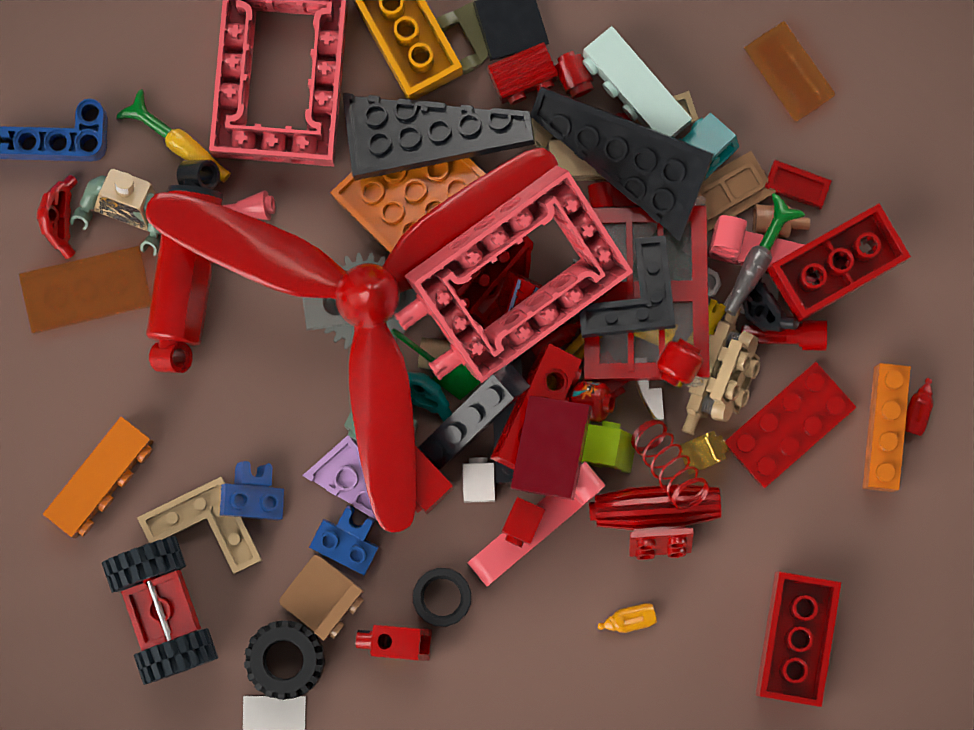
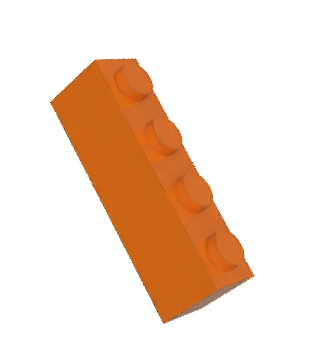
M879 363L874 367L862 489L895 492L900 488L911 366Z
M120 417L44 511L43 515L70 537L77 538L79 535L84 537L93 527L95 522L92 521V518L99 510L104 512L114 500V497L111 495L118 486L123 488L132 478L134 473L131 470L139 461L142 464L153 451L150 446L154 441L128 420Z

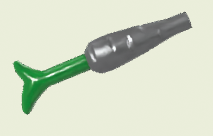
M772 194L774 218L760 244L752 247L747 254L737 277L731 298L725 308V312L732 316H736L741 304L752 292L769 267L772 259L770 250L783 225L790 220L805 216V213L800 210L789 209L778 194Z

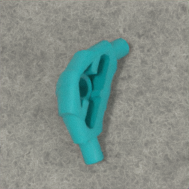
M407 372L412 405L422 407L431 413H438L443 422L453 414L449 409L450 404L437 382L425 373Z

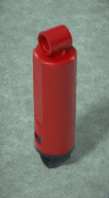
M185 160L181 162L177 169L179 185H169L168 192L198 198L222 206L223 194L213 190L220 180L219 168L212 160ZM161 234L146 330V336L149 339L159 342L151 347L149 362L151 367L157 372L184 373L188 371L193 361V354L189 346H197L202 342L213 262L181 246Z

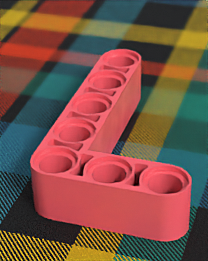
M721 215L714 225L707 256L715 260L742 266L751 248L759 245L764 235L746 231L747 221L744 219ZM777 238L770 250L772 259L769 266L805 244ZM834 257L833 265L841 270L844 261L841 258L836 260V257ZM807 272V281L815 282L818 279L815 274L810 276L809 272Z
M583 462L580 467L574 500L545 496L536 504L546 510L530 545L524 543L522 548L505 541L507 535L501 533L467 564L488 587L606 485L587 462Z

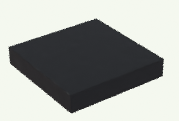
M476 0L473 2L490 61L517 54L543 42L546 46L549 44L536 0Z

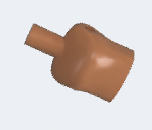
M754 205L753 233L765 235L774 218V205ZM797 218L786 222L777 238L787 239L790 236L791 229L809 230L810 218Z

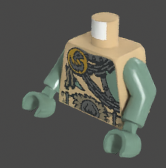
M110 169L107 176L102 175L91 179L80 201L81 206L75 210L70 220L71 225L74 224L76 218H79L85 223L82 230H86L93 217L91 210L94 209L97 213L149 231L150 234L141 243L140 249L144 253L149 245L154 248L153 256L159 251L160 232L146 219L147 204L156 194L152 184L129 173Z

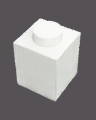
M469 458V464H463L464 503L495 502L494 463H488L487 458Z

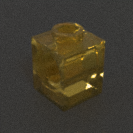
M714 430L680 444L682 446L681 455L689 456L691 460L689 467L694 466L698 468V471L726 459L724 453L728 452L722 435L716 436ZM682 457L686 466L688 463L687 458ZM687 469L689 475L696 473L694 469Z

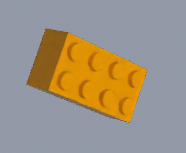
M352 0L407 99L417 100L463 75L462 65L426 0Z

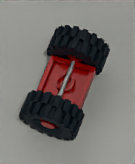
M175 536L157 540L138 548L136 547L101 563L111 592L121 591L137 636L141 652L133 656L143 685L159 681L219 658L209 629L200 630L201 626L181 569L186 567V563Z

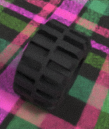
M275 621L261 627L251 637L248 648L245 649L246 661L244 662V667L247 669L249 681H252L255 685L254 687L258 691L263 692L265 696L277 698L278 700L293 699L307 693L321 678L323 666L325 665L323 645L320 644L318 636L307 626L294 621ZM281 641L294 643L303 654L301 670L295 676L288 679L278 678L273 675L268 669L266 662L269 649Z

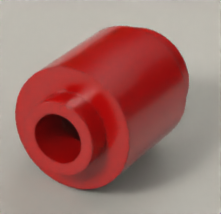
M570 51L557 58L558 63L555 65V68L566 94L570 93L571 97L576 99L594 90L592 85L594 80L582 62L584 60L582 54L575 55L574 51Z

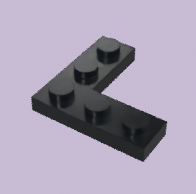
M665 235L634 239L641 298L592 303L579 312L582 338L676 328Z

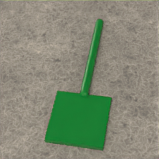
M393 328L391 330L394 336L429 362L435 360L433 356L397 329ZM462 364L445 375L441 380H438L435 375L432 377L435 382L459 400L481 383Z

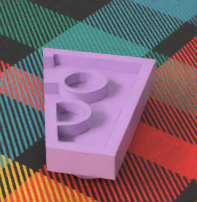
M346 436L302 476L310 481H314L328 492L342 498L377 521L367 493L357 442Z

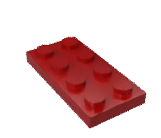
M815 361L727 438L723 444L760 486L765 489L857 407Z

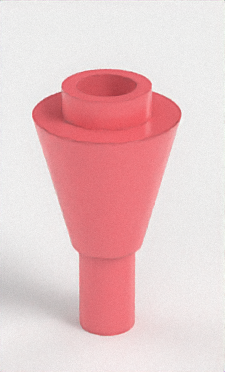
M266 190L237 201V203L222 205L255 219L268 221L271 219V214H275L276 211L274 197L269 196Z

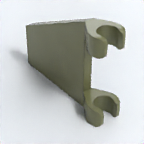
M474 1L455 11L443 14L436 19L443 33L459 23L475 54L460 60L463 75L480 67L489 56L473 6Z

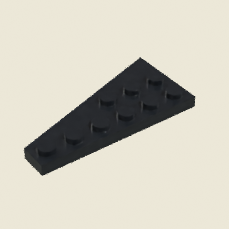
M540 87L530 114L531 118L574 151V154L592 166L598 174L629 200L635 202L647 212L653 220L665 227L678 241H681L715 153L553 90Z
M342 93L352 176L355 181L535 145L532 118L529 111L500 108L486 110L477 109L470 105L457 107L447 106L446 103L401 98L398 100L381 99L380 96L368 95L367 98L354 96L350 93Z

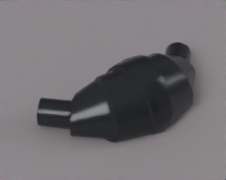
M761 277L755 288L742 303L746 319L763 332H782L785 329L796 330L799 325L798 318L787 317L774 295L768 290L766 284L761 282Z

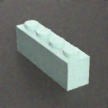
M612 26L584 48L583 57L585 59L582 61L584 66L592 75L598 73L604 80L602 84L604 89L612 98L617 96L623 102L624 106L622 109L632 121L637 119L643 126L671 137L677 136L690 125L692 118Z

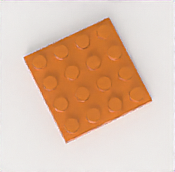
M470 158L356 181L351 172L330 194L371 236L391 253L401 236L421 217L486 173Z

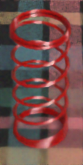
M656 419L646 421L634 431L631 437L632 447L636 450L637 454L643 457L645 465L651 468L652 475L659 479L661 488L667 490V495L672 500L675 508L687 510L697 506L705 499L709 492L708 482L704 478H697L698 468L694 466L689 467L690 457L681 455L682 446L673 444L674 435L667 433L668 428L663 421ZM656 424L663 426L662 434L653 438L647 446L638 447L639 438L644 431ZM666 435L671 436L672 440L668 446L664 447L657 454L646 455V451L657 447ZM672 446L679 447L680 451L677 457L672 458L665 465L654 466V462L659 455L666 452ZM646 457H654L651 465L647 462ZM678 458H687L688 463L685 468L671 477H662L663 471L667 466L674 463ZM654 468H662L659 476L655 474ZM685 470H695L694 478L683 482L678 488H670L672 481ZM671 479L667 487L661 481ZM696 482L704 483L701 491L695 496L685 500H676L679 493L690 484ZM675 491L673 496L671 497L669 492ZM702 493V495H701L697 500L693 501V502L690 503V504H687V505H678V504L676 503V502L682 503V502L690 501V500H692V499H695L696 497H698V496Z

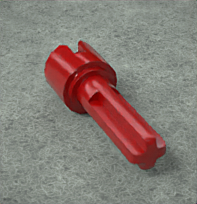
M802 320V323H799L796 330L785 329L782 332H763L755 325H744L741 328V333L746 331L756 336L758 344H799V347H802V351H827V320Z

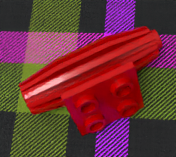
M671 484L670 488H678L681 484ZM660 485L629 487L596 495L595 502H589L590 521H596L597 527L634 530L630 532L629 557H636L638 560H650L655 558V555L680 558L692 551L694 532L693 528H686V526L721 518L719 487L709 486V492L705 499L697 506L687 510L675 508L672 500L667 495V490L661 488ZM689 485L679 493L676 500H685L695 496L701 491L703 486ZM675 491L669 492L671 497L673 496ZM701 493L698 497H696L695 499H692V500H690V501L682 502V503L676 502V503H677L678 505H687V504H690V503H692L693 501L697 500V499L702 495V493Z

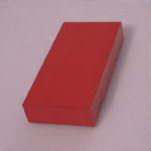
M774 159L767 177L768 183L766 182L764 188L774 189L776 191L775 194L821 210L832 180Z

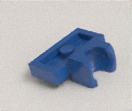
M248 461L236 464L234 484L225 483L221 485L220 516L268 520L283 519L284 488L269 487L272 486L273 470L270 463L258 466L256 476L252 475L251 464Z
M348 505L337 525L326 519L322 520L309 548L365 575L379 546L366 540L375 523V519L368 517L363 525H356L352 520L355 508Z

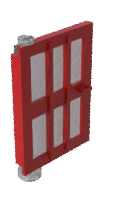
M698 195L681 241H678L665 227L653 220L641 207L593 208L633 273L592 303L641 298L634 239L665 235L676 328L584 338V380H663L660 378L663 372L656 365L657 360L669 341H678L681 338L701 350L699 355L703 358V364L693 382L685 384V386H703L704 379H710L706 198Z

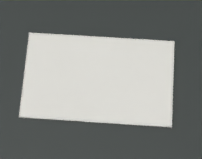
M243 696V730H305L306 696L278 700L277 698L267 696Z

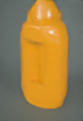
M643 603L619 609L612 616H609L604 623H599L598 629L603 630L606 628L620 633H627L651 627L657 623L653 604Z

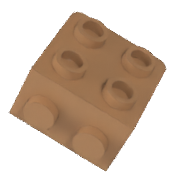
M315 555L280 597L279 603L312 629L314 634L323 641H326L329 636L334 640L345 626L341 622L348 612L354 614L363 603L364 599L360 596L364 590L323 558Z

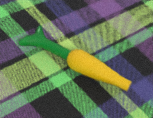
M143 89L137 92L134 104L124 108L117 114L116 119L131 118L142 121L165 139L166 146L173 153L185 160H212L219 168L220 180L223 183L229 178L231 173L222 167L187 132L180 128L171 129L147 111Z

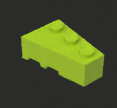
M602 421V426L591 425V422H589L581 463L586 461L587 464L593 465V467H609L619 469L621 472L631 473L635 449L631 444L632 434L620 429L621 424Z

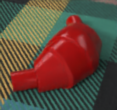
M68 175L63 181H58L47 193L43 194L36 214L41 234L47 238L56 250L59 249L65 259L71 258L76 253L68 242L71 238L70 201L72 194L70 191L78 183L77 179L72 175Z

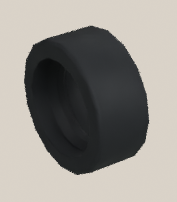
M436 568L426 572L418 579L413 590V604L417 614L425 622L434 626L448 627L458 623L466 616L471 606L472 593L468 582L460 573L450 568ZM438 579H447L454 582L461 594L458 608L452 614L446 616H438L431 613L424 602V592L427 586Z

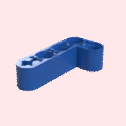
M84 99L76 108L75 128L0 126V137L7 142L0 143V159L98 161L105 155L107 149V113L97 100ZM98 109L99 115L96 120L91 122L85 121L87 111ZM29 137L36 138L34 148L23 150L25 139ZM66 138L67 145L63 150H53V144L57 139ZM97 139L98 144L95 150L91 152L84 151V143L87 140Z

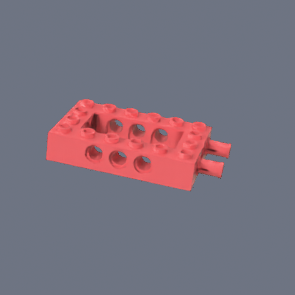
M223 0L209 145L212 157L335 166L349 0ZM257 11L314 15L315 41L314 49H311L310 53L312 58L311 79H308L310 92L309 109L305 111L307 130H294L292 126H286L285 129L268 128L256 123L255 126H246Z
M556 165L407 273L405 278L417 294L415 295L416 299L393 315L396 320H399L398 323L405 331L427 314L435 320L450 342V349L428 363L429 368L433 370L432 372L438 380H441L445 375L462 364L467 367L472 376L483 383L495 372L516 359L632 274L633 271L569 171ZM554 218L580 259L483 329L479 323L472 319L464 307L467 304L457 295L450 281L455 284L468 282L472 279L471 275L489 262L494 263L497 261L496 257L515 243L519 245L523 242L522 238L540 225L545 226Z

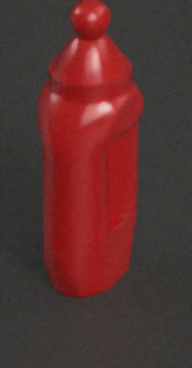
M577 321L575 324L561 325L536 343L530 349L534 357L536 358L540 347L550 343L560 348L564 344L569 343L575 336L577 329L581 328L580 321Z
M930 378L925 379V384L910 399L906 412L905 432L922 436L926 431L934 405L930 386L932 379Z

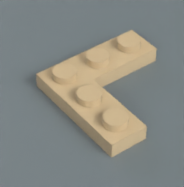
M219 477L137 517L149 543L171 537L207 519L233 574L263 561L242 517L220 516L221 485L225 484L223 477Z

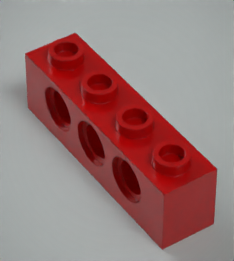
M550 343L540 347L526 378L530 387L516 400L490 459L514 470L529 395L569 402V398L566 395L570 386H575L582 372L579 369L582 362L581 359ZM549 374L553 375L557 380V387L554 391L549 389L546 384V378Z

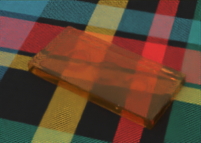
M139 246L19 273L32 334L148 308L151 304V294Z

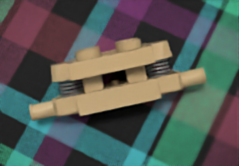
M739 308L736 316L726 313L724 321H719L715 334H710L709 336L710 378L695 377L690 385L688 392L691 394V397L686 407L688 415L681 429L685 433L694 435L699 419L707 418L709 413L714 420L727 422L732 413L739 415L741 407H745L748 402V389L752 379H755L759 373L760 357L755 354L758 338L746 331L739 334L736 330L735 324L742 310L741 308Z

